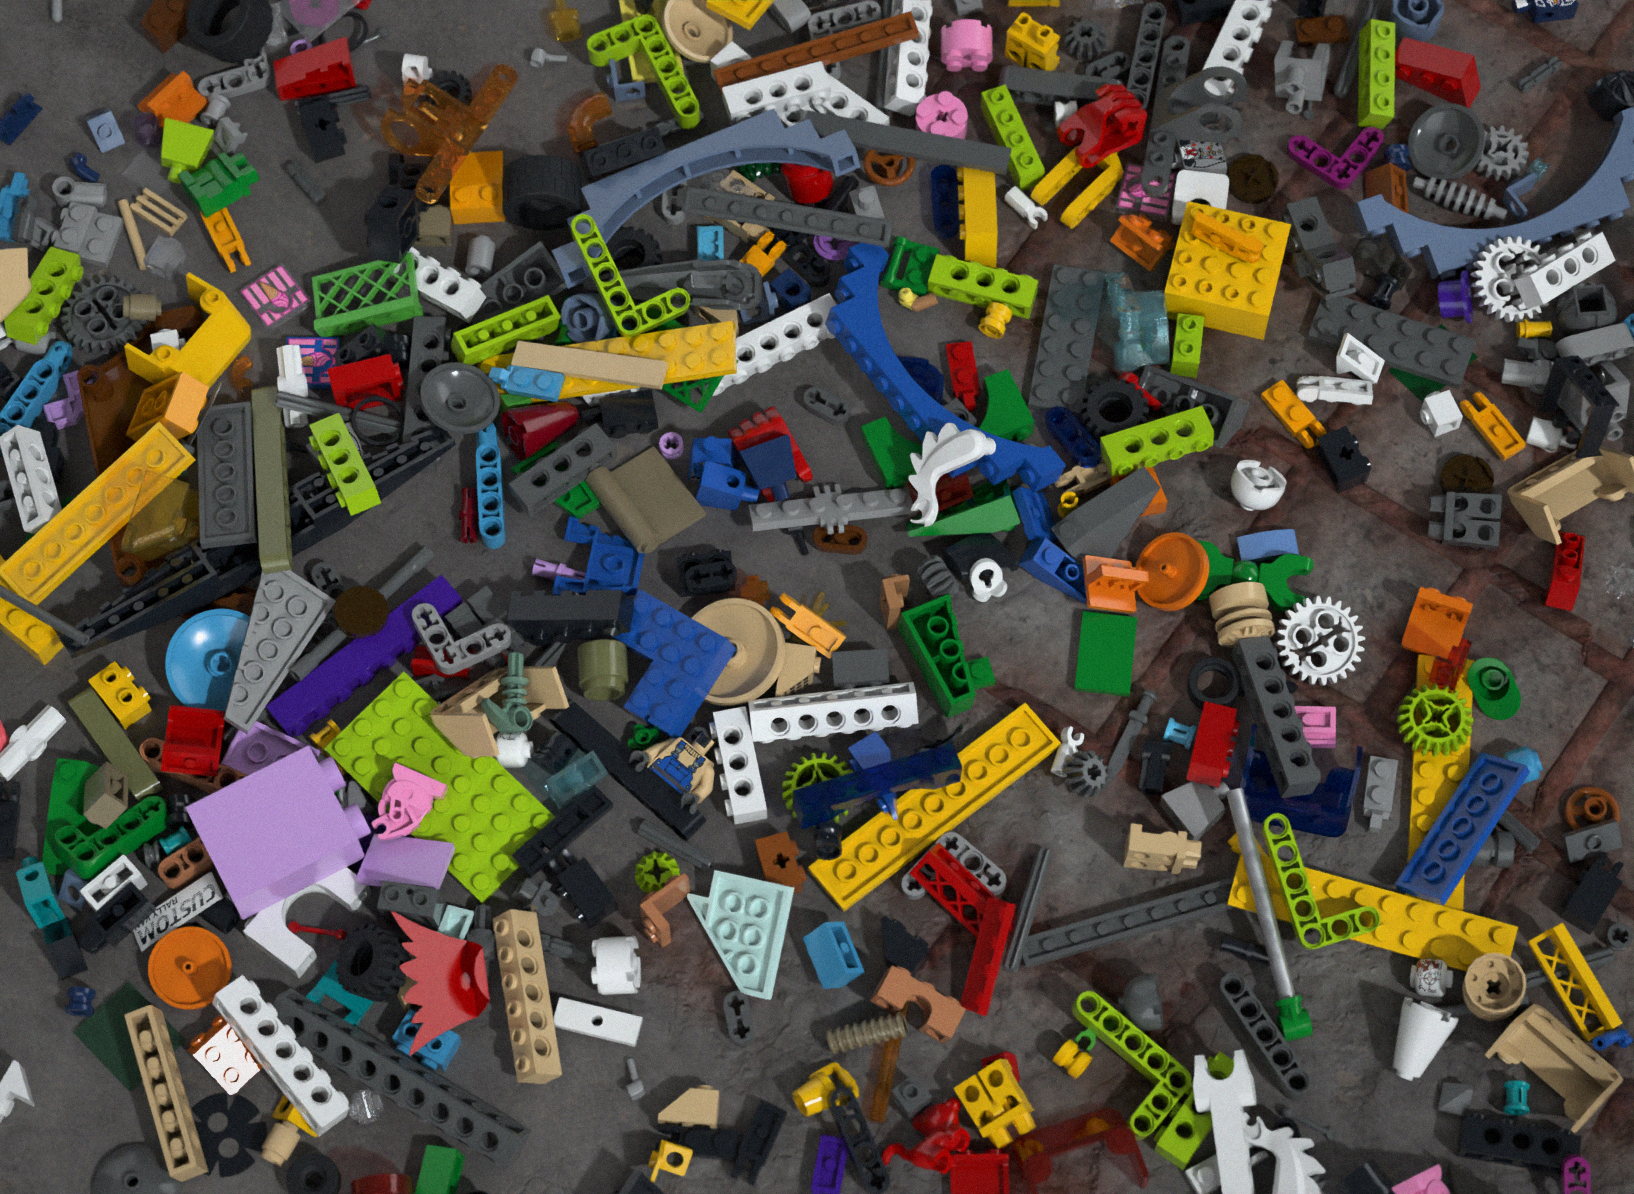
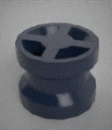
M1392 144L1384 148L1385 164L1392 163L1406 172L1410 170V161L1407 159L1410 154L1408 146Z
M85 987L68 988L67 996L69 997V1002L65 1005L64 1012L78 1017L92 1016L94 1008L91 1005L92 1000L96 997V991Z

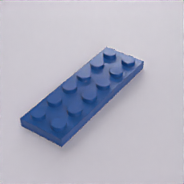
M1480 752L1396 881L1395 886L1397 889L1444 906L1529 775L1530 770L1528 767L1521 763Z

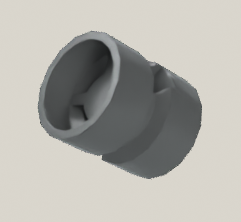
M1496 831L1494 835L1490 834L1470 866L1487 867L1489 863H1492L1497 868H1511L1514 859L1513 832Z

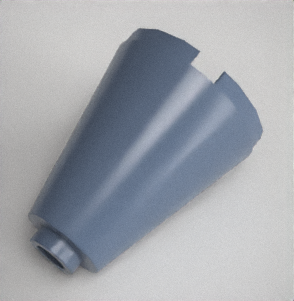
M599 292L575 294L564 302L561 309L562 323L567 325L570 331L567 334L576 344L591 341L597 342L616 327ZM613 295L610 299L614 306L619 307L625 303L624 297Z

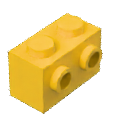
M114 661L89 679L88 682L100 700L124 730H126L152 711L147 702L151 698L142 686L136 688L132 683L135 678L126 666L120 668L116 661Z

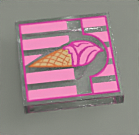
M1126 163L1115 212L1129 215L1142 214L1149 219L1167 222L1177 173L1171 172L1167 193L1165 192L1161 197L1156 196V198H1153V196L1145 195V192L1142 191L1144 166ZM1153 180L1152 183L1150 181L1149 185L1152 187H1158L1161 184L1160 182H1157V180L1156 182H1154Z
M282 263L238 291L240 297L268 333L312 305L311 299Z

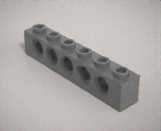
M414 316L403 444L410 442V437L439 427L430 419L427 421L420 420L422 417L427 416L420 403V388L428 374L424 372L426 369L450 363V351H447V343L452 342V327H448L446 317ZM431 344H436V345H437V346H436L435 348H433V349H428V348H426L427 346H429V345H431ZM442 456L419 473H436L437 463L441 464Z
M1269 636L1238 639L1231 652V656L1240 675V682L1280 797L1286 798L1312 794L1320 782V771L1312 759L1311 745L1305 739L1302 720L1295 711L1294 697L1288 691L1285 672L1278 663L1277 649L1272 645Z

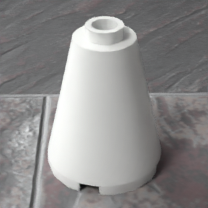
M1405 997L1402 1003L1393 1067L1397 1069L1396 1075L1412 1081L1413 1077L1420 1078L1456 1027L1459 1018L1450 1017V1013L1421 1001L1419 1005L1412 1002L1414 998Z

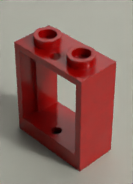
M390 354L327 369L336 405L354 409L359 402L373 396L385 397L394 402L402 401L400 391L405 390L399 364L398 362H392ZM378 401L369 402L359 410L385 405L386 403Z

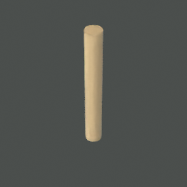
M122 199L118 202V206L139 268L141 270L148 269L150 265L129 207L130 205L127 199Z

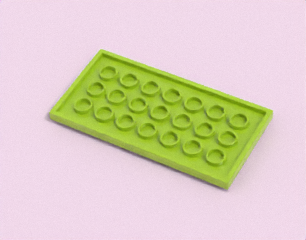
M403 672L338 734L324 750L378 804L382 799L384 788L395 778L392 772L395 763L447 785L448 791L443 800L433 799V807L430 813H426L422 818L423 820L419 823L420 827L410 835L415 839L453 843L455 851L447 871L483 905L520 868L511 860V855L556 817L492 756L470 758V756L463 755L432 722L430 711L439 706V704L410 676ZM388 803V805H387V807H386V811H387L388 813L390 812V804H389V803Z

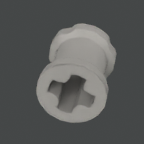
M210 94L208 97L209 104L206 111L201 114L200 120L205 125L216 128L220 118H223L225 111L230 108L231 103L221 95Z

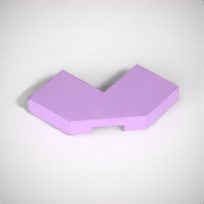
M79 370L63 374L69 398L43 405L47 422H55L58 430L78 424L84 414L77 379ZM89 380L87 384L93 383V380Z

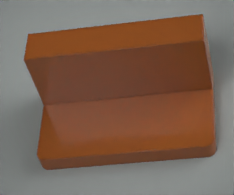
M1387 163L1365 174L1367 199L1382 194L1384 201L1409 214L1406 171L1392 163Z

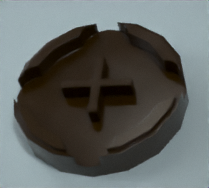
M1247 154L1238 157L1227 171L1230 193L1236 199L1245 203L1258 204L1267 201L1274 195L1278 187L1279 173L1275 165L1258 154Z
M1469 454L1454 456L1444 464L1440 473V487L1444 495L1447 492L1490 494L1493 488V471L1490 465L1478 456L1473 457L1469 456Z
M367 586L352 587L345 590L337 598L334 605V619L339 630L347 636L357 639H363L365 636L370 635L374 636L379 634L387 624L389 619L388 603L383 594L374 588Z

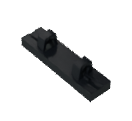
M593 785L511 855V860L531 879L613 808V803ZM541 843L550 850L547 854L542 849Z

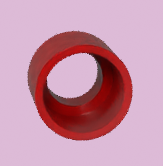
M782 163L788 194L793 200L804 204L815 203L823 200L831 193L834 182L830 171L806 165Z

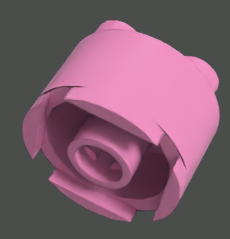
M963 19L952 21L951 27L946 28V25L941 28V61L946 64L948 71L957 72L962 67H972L974 71L987 70V64L993 59L992 27L987 24L986 28L981 26V21Z
M943 91L939 94L928 96L916 108L915 130L965 139L968 121L967 109L962 101L953 96L951 92Z

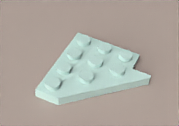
M714 870L709 897L688 893L687 899L740 992L771 1000L794 887Z

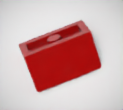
M416 646L415 657L411 659L414 676L437 674L445 678L469 679L470 667L454 674H444L437 668L427 648ZM466 649V651L471 654V650ZM444 650V661H447L449 664L454 663L453 659H450L446 650Z

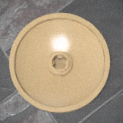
M729 598L707 605L692 617L693 620L727 638L736 648L733 656L704 701L718 706L742 705L748 703L749 700L760 697L773 685L784 664L786 645L779 623L767 609L747 599Z

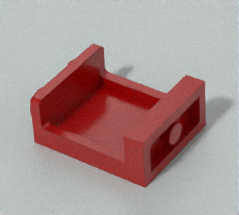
M170 705L162 751L161 771L217 777L225 711Z
M997 1149L986 1150L985 1154H973L972 1150L956 1151V1154H951L954 1161L950 1168L951 1194H1009V1154H1003L1002 1150Z

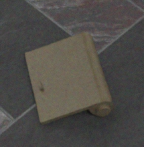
M655 446L612 472L607 467H598L585 480L590 490L638 553H651L661 543L707 516L705 510Z

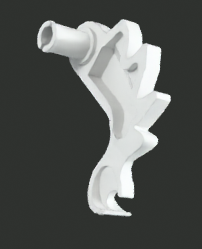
M946 423L942 427L938 438L934 432H926L923 441L922 457L919 453L910 454L917 475H910L909 481L918 491V498L911 510H920L922 512L921 519H911L910 521L925 524L924 527L932 525L936 520L939 508L935 495L936 483L939 477L976 461L984 455L993 454L996 449L995 441L991 438H986L985 434L978 430L969 429L960 432L954 423Z
M1245 1112L1244 1118L1248 1144L1263 1147L1271 1151L1276 1157L1272 1194H1321L1319 1186L1309 1176L1323 1174L1326 1170L1315 1158L1303 1153L1305 1149L1314 1146L1313 1141L1307 1138H1292L1293 1131L1289 1127L1270 1131L1265 1127V1123L1259 1116L1256 1118L1257 1123L1254 1126H1248L1247 1123L1251 1117Z

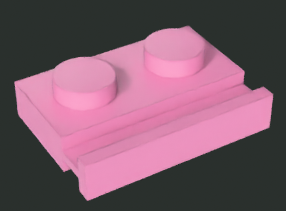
M1294 706L1297 716L1302 720L1305 739L1310 743L1311 748H1335L1336 707Z

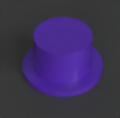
M1462 271L1461 279L1439 282L1438 298L1442 318L1465 316L1466 322L1472 323L1473 299L1468 272Z

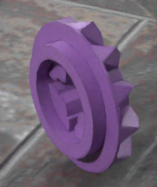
M815 235L814 246L817 254H820L824 260H833L835 263L838 260L845 259L849 248L856 244L855 241L837 239V242L840 244L834 250L832 244H830L833 238Z

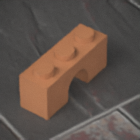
M893 965L885 971L870 999L872 1003L893 1015L903 1008L905 1002L910 1001L918 1004L924 1014L919 1031L941 1044L946 1043L952 1038L966 1011L955 998L941 995L935 991V987L930 983L918 981L911 977V973L908 970L899 966L894 967Z

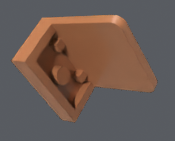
M686 873L669 878L665 882L664 888L657 893L655 891L650 892L642 899V904H640L642 924L646 927L644 933L653 944L658 942L662 948L671 942L670 924L662 914L690 893L689 877Z

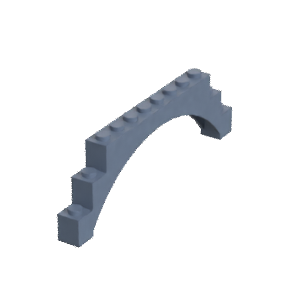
M1634 107L1623 110L1613 117L1615 126L1609 144L1589 178L1566 201L1543 215L1506 227L1461 229L1421 220L1384 201L1382 194L1359 201L1351 207L1361 236L1370 234L1371 238H1375L1385 234L1387 230L1397 258L1405 255L1407 259L1423 254L1431 278L1434 279L1441 276V279L1445 280L1457 275L1456 271L1465 268L1467 272L1476 269L1473 263L1482 261L1478 253L1486 252L1485 246L1489 244L1494 245L1493 241L1501 239L1503 241V238L1510 236L1513 241L1514 238L1520 236L1522 243L1530 239L1531 244L1537 243V245L1543 246L1552 242V237L1561 235V238H1566L1577 233V228L1584 226L1585 230L1599 226L1600 220L1608 218L1609 222L1620 219L1624 217L1623 212L1631 207L1622 184L1634 180Z
M773 108L582 187L581 191L589 210L580 214H587L592 217L605 244H607L620 226L649 201L689 179L712 171L753 163L776 162L816 167L833 172L838 177L860 168L856 148L845 129L820 139L810 119L784 128ZM577 215L566 219V220H567V223H568V226H569V228H570V231H571V223H572V220H573L574 217H576ZM579 223L575 227L576 231L580 234H587L590 231V226L586 223ZM575 241L552 250L558 269L568 289L583 283L584 279L591 277ZM590 247L587 254L591 258H598L602 251L598 247Z

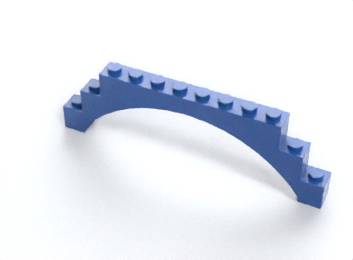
M859 243L850 247L843 264L849 274L840 277L834 295L840 304L830 308L825 322L828 331L837 338L845 352L851 355L860 370L870 378L876 389L885 396L893 410L899 413L908 428L918 436L922 443L928 431L934 432L938 438L942 427L946 423H954L960 432L969 429L981 431L985 434L986 438H991L996 443V449L993 454L984 455L976 461L948 472L951 478L977 466L982 475L987 477L992 485L1018 473L1022 481L1034 493L1058 481L1066 464L1050 445L1045 448L1025 445L983 431L945 409L913 380L897 358L887 339L878 308L877 289L879 273L884 271L889 254L882 246Z

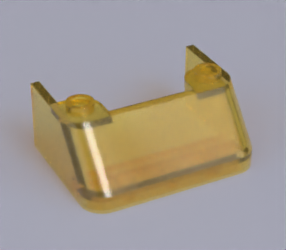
M146 470L122 540V551L151 561L197 539L200 536L199 491L189 489V483Z

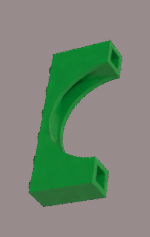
M1009 369L985 377L983 391L986 396L988 410L979 429L1011 441H1023L1029 438L1034 433L1035 421ZM886 417L861 426V439L885 489H897L907 486L910 482L909 476L917 475L910 454L919 453L922 457L923 446L901 436L891 426Z

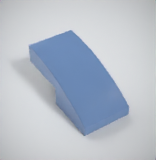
M1294 529L1265 531L1237 537L1241 560H1249L1256 563L1271 559L1274 562L1278 557L1285 554L1299 555Z

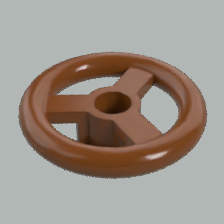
M867 150L863 160V167L865 173L873 182L882 186H897L911 177L915 169V158L895 154L883 157L875 154L877 151ZM906 157L907 168L902 175L898 176L899 161ZM871 162L879 164L880 176L873 171Z
M1580 788L1573 792L1566 801L1564 808L1566 822L1572 831L1582 828L1576 823L1573 815L1583 816L1592 824L1600 823L1607 812V802L1612 811V819L1617 820L1619 825L1620 808L1617 801L1609 792L1601 788ZM1583 796H1599L1587 799L1583 807L1574 806L1575 802ZM1589 809H1595L1598 814H1592Z

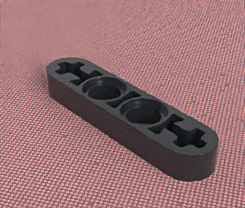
M834 1088L827 1097V1104L860 1183L869 1194H883L889 1188L890 1178L857 1099L848 1088ZM838 1093L841 1096H847L848 1100L844 1102L847 1111L853 1109L854 1114L846 1115L841 1119L840 1114H844L845 1111L842 1105L836 1106L835 1101L838 1099ZM850 1119H855L860 1124V1131L855 1136H851L846 1132V1123ZM861 1146H867L871 1150V1158L866 1163H862L857 1158V1151ZM875 1163L877 1168H872V1171L876 1177L881 1176L882 1181L878 1183V1189L876 1186H870L869 1184L873 1180L871 1172H863V1168L871 1167Z

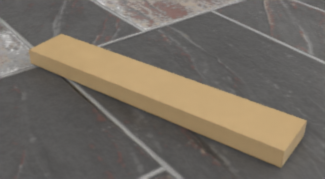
M518 341L511 362V366L515 365L561 373L568 377L662 390L669 366L666 361Z

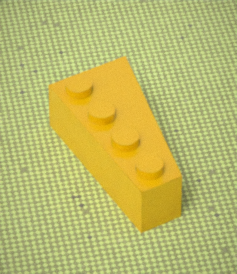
M957 166V181L962 182V185H958V201H963V204H959V220H963V224H960V240H964V261H974L985 267L996 268L998 230L995 173Z
M0 555V566H1V565L5 562V560H4L3 557ZM0 575V585L16 593ZM0 597V630L45 666L64 647L57 633L51 626Z

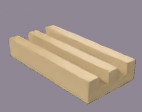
M145 188L142 191L143 195H139L136 198L137 202L129 206L131 211L172 237L188 218L186 213ZM148 199L151 200L152 202H154V203L157 204L158 206L162 207L163 209H165L166 211H168L169 213H171L172 215H174L175 217H177V218H179V219H178V220L175 219L174 217H172L171 215H169L168 213H166L165 211L161 210L160 208H158L157 206H155L154 204H152L151 202H149V201H147V200H148ZM145 206L146 208L154 212L156 215L173 224V226L169 227L156 217L152 216L151 214L143 210L141 207Z

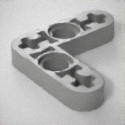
M864 1L815 13L808 21L811 41L882 19V12L878 3ZM872 10L873 16L868 17L867 11ZM855 13H859V21H857ZM843 15L852 17L851 22L845 25L840 24L838 20ZM830 19H833L835 26L832 27ZM819 22H823L822 29H818ZM840 61L832 63V72L828 73L836 80L841 76Z
M262 47L259 51L260 55L257 58L246 59L244 61L245 66L202 79L198 85L199 93L207 100L210 94L221 95L229 99L269 86L272 82V73L264 48ZM260 66L263 78H258L255 67ZM233 78L242 80L241 85L238 87H231L228 84ZM220 83L224 84L225 90H222ZM213 87L214 92L209 93L207 88Z
M422 603L417 605L412 611V619L417 632L437 668L444 674L457 673L506 650L511 645V632L504 624H493L454 642L438 612L432 605ZM425 613L426 616H429L430 627L427 628L425 620L420 617L421 614ZM436 633L442 634L445 637L443 642L439 644L431 643L429 638ZM499 634L500 636H503L504 640L499 641L497 638L494 639V635ZM485 638H486V640H487V643H489V646H490V647H488V648H486V643H485V640H484ZM470 644H478L482 647L481 651L477 654L468 653L466 648ZM444 650H446L449 658L453 659L454 663L449 664L447 661H444Z
M956 832L943 834L930 848L932 849L939 842L946 849V841L948 843L957 842V850L955 851L951 848L949 852L964 867V862L967 858H977L980 861L979 868L969 871L995 896L1004 891L1006 886L1005 873ZM919 861L906 873L901 883L903 895L910 900L920 899L928 892L920 883V890H908V882L915 883L917 881L909 873ZM925 866L920 869V872L927 879H936L935 872L927 871ZM985 867L988 868L986 875L992 879L995 877L999 878V886L995 884L991 887L988 886L989 879L982 874Z

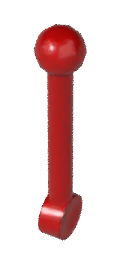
M292 921L288 925L289 931L293 934L302 931L335 936L339 940H343L346 937V931L343 929L334 931L301 926L296 921Z

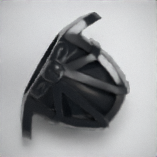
M1623 69L1610 73L1585 88L1584 93L1587 96L1588 106H1591L1593 111L1603 121H1614L1613 117L1619 112L1634 107V71Z

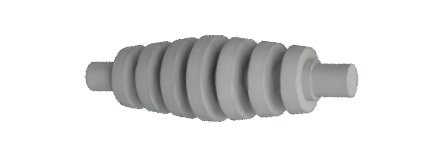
M1419 177L1415 178L1412 187L1423 190L1425 192L1424 197L1428 199L1431 193L1436 195L1434 198L1436 203H1439L1441 197L1445 198L1443 206L1448 208L1450 201H1454L1455 205L1452 210L1454 212H1458L1460 204L1465 206L1463 211L1465 215H1468L1470 208L1475 209L1474 217H1478L1481 211L1485 213L1483 219L1488 220L1490 216H1495L1504 220L1508 211L1498 207L1495 204L1496 200L1491 198L1489 203L1484 202L1486 195L1483 193L1480 199L1474 198L1477 192L1474 188H1472L1469 196L1465 195L1468 185L1462 184L1460 192L1455 191L1457 182L1452 181L1449 189L1445 187L1447 180L1444 179L1438 185L1435 184L1437 179L1435 177H1431L1430 180H1424Z

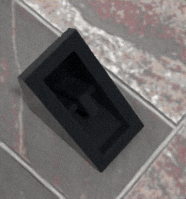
M70 918L43 929L46 947L61 980L89 970Z

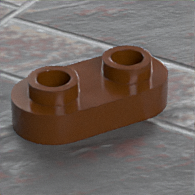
M820 525L814 530L813 543L822 552L857 555L862 553L867 546V534L859 526L844 525V533H838L837 526H833L834 533L830 535L827 534L826 527L821 528ZM825 537L831 538V541L825 543L822 541V539ZM857 540L858 544L851 545L849 541Z

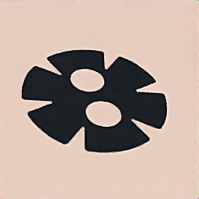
M222 1093L209 1096L192 1108L194 1114L202 1121H194L208 1168V1172L203 1174L210 1176L217 1161H219L221 1178L237 1175L255 1163V1159L245 1148L262 1152V1146L266 1140L265 1122L248 1124L260 1113L259 1109L251 1101L236 1095L228 1110L227 1094ZM214 1113H223L228 1118V1125L222 1132H213L208 1127V1119ZM226 1138H233L239 1144V1151L234 1157L225 1158L219 1153V1145Z

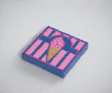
M287 337L286 345L300 346L303 373L306 375L308 389H332L327 369L338 366L333 354L340 349V337Z

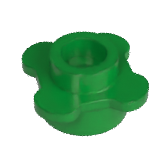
M637 724L633 728V737L628 740V746L632 750L643 751L655 744V740L660 736L657 729L650 730L644 728L642 724ZM645 737L646 741H642L641 738Z

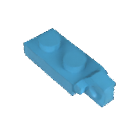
M15 172L12 184L6 185L0 193V240L15 243L12 240L15 214L19 212L17 203L20 197L26 199L30 194V190L27 189L29 180L24 173Z
M508 365L506 370L491 367L488 376L495 384H500L501 389L506 390L509 394L553 402L558 401L565 380L564 375L561 373Z

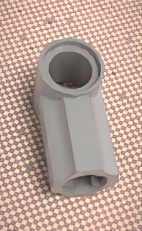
M66 176L59 177L53 182V194L56 203L62 209L64 207L69 208L71 201L93 207L104 208L106 205V184L74 182L73 179ZM65 191H70L67 195H61Z
M1504 359L1501 383L1529 387L1532 392L1543 394L1554 362L1541 359L1529 363Z

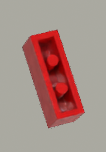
M1204 702L1186 780L1219 788L1221 778L1228 777L1231 762L1226 761V757L1232 758L1236 742L1230 739L1231 736L1237 737L1240 721L1235 720L1237 709Z

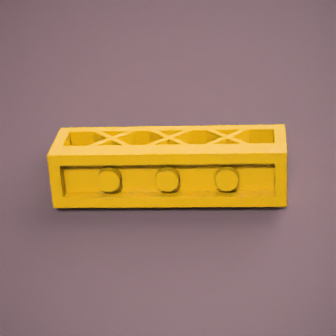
M1563 923L1555 925L1527 941L1585 1042L1622 1024V1021ZM1548 936L1555 946L1553 957L1542 954L1537 945L1538 942ZM1556 962L1568 967L1570 973L1567 982L1559 980L1555 976ZM1571 988L1581 990L1584 994L1582 1007L1571 1003L1569 999ZM1586 1013L1596 1015L1602 1026L1589 1033L1584 1024Z

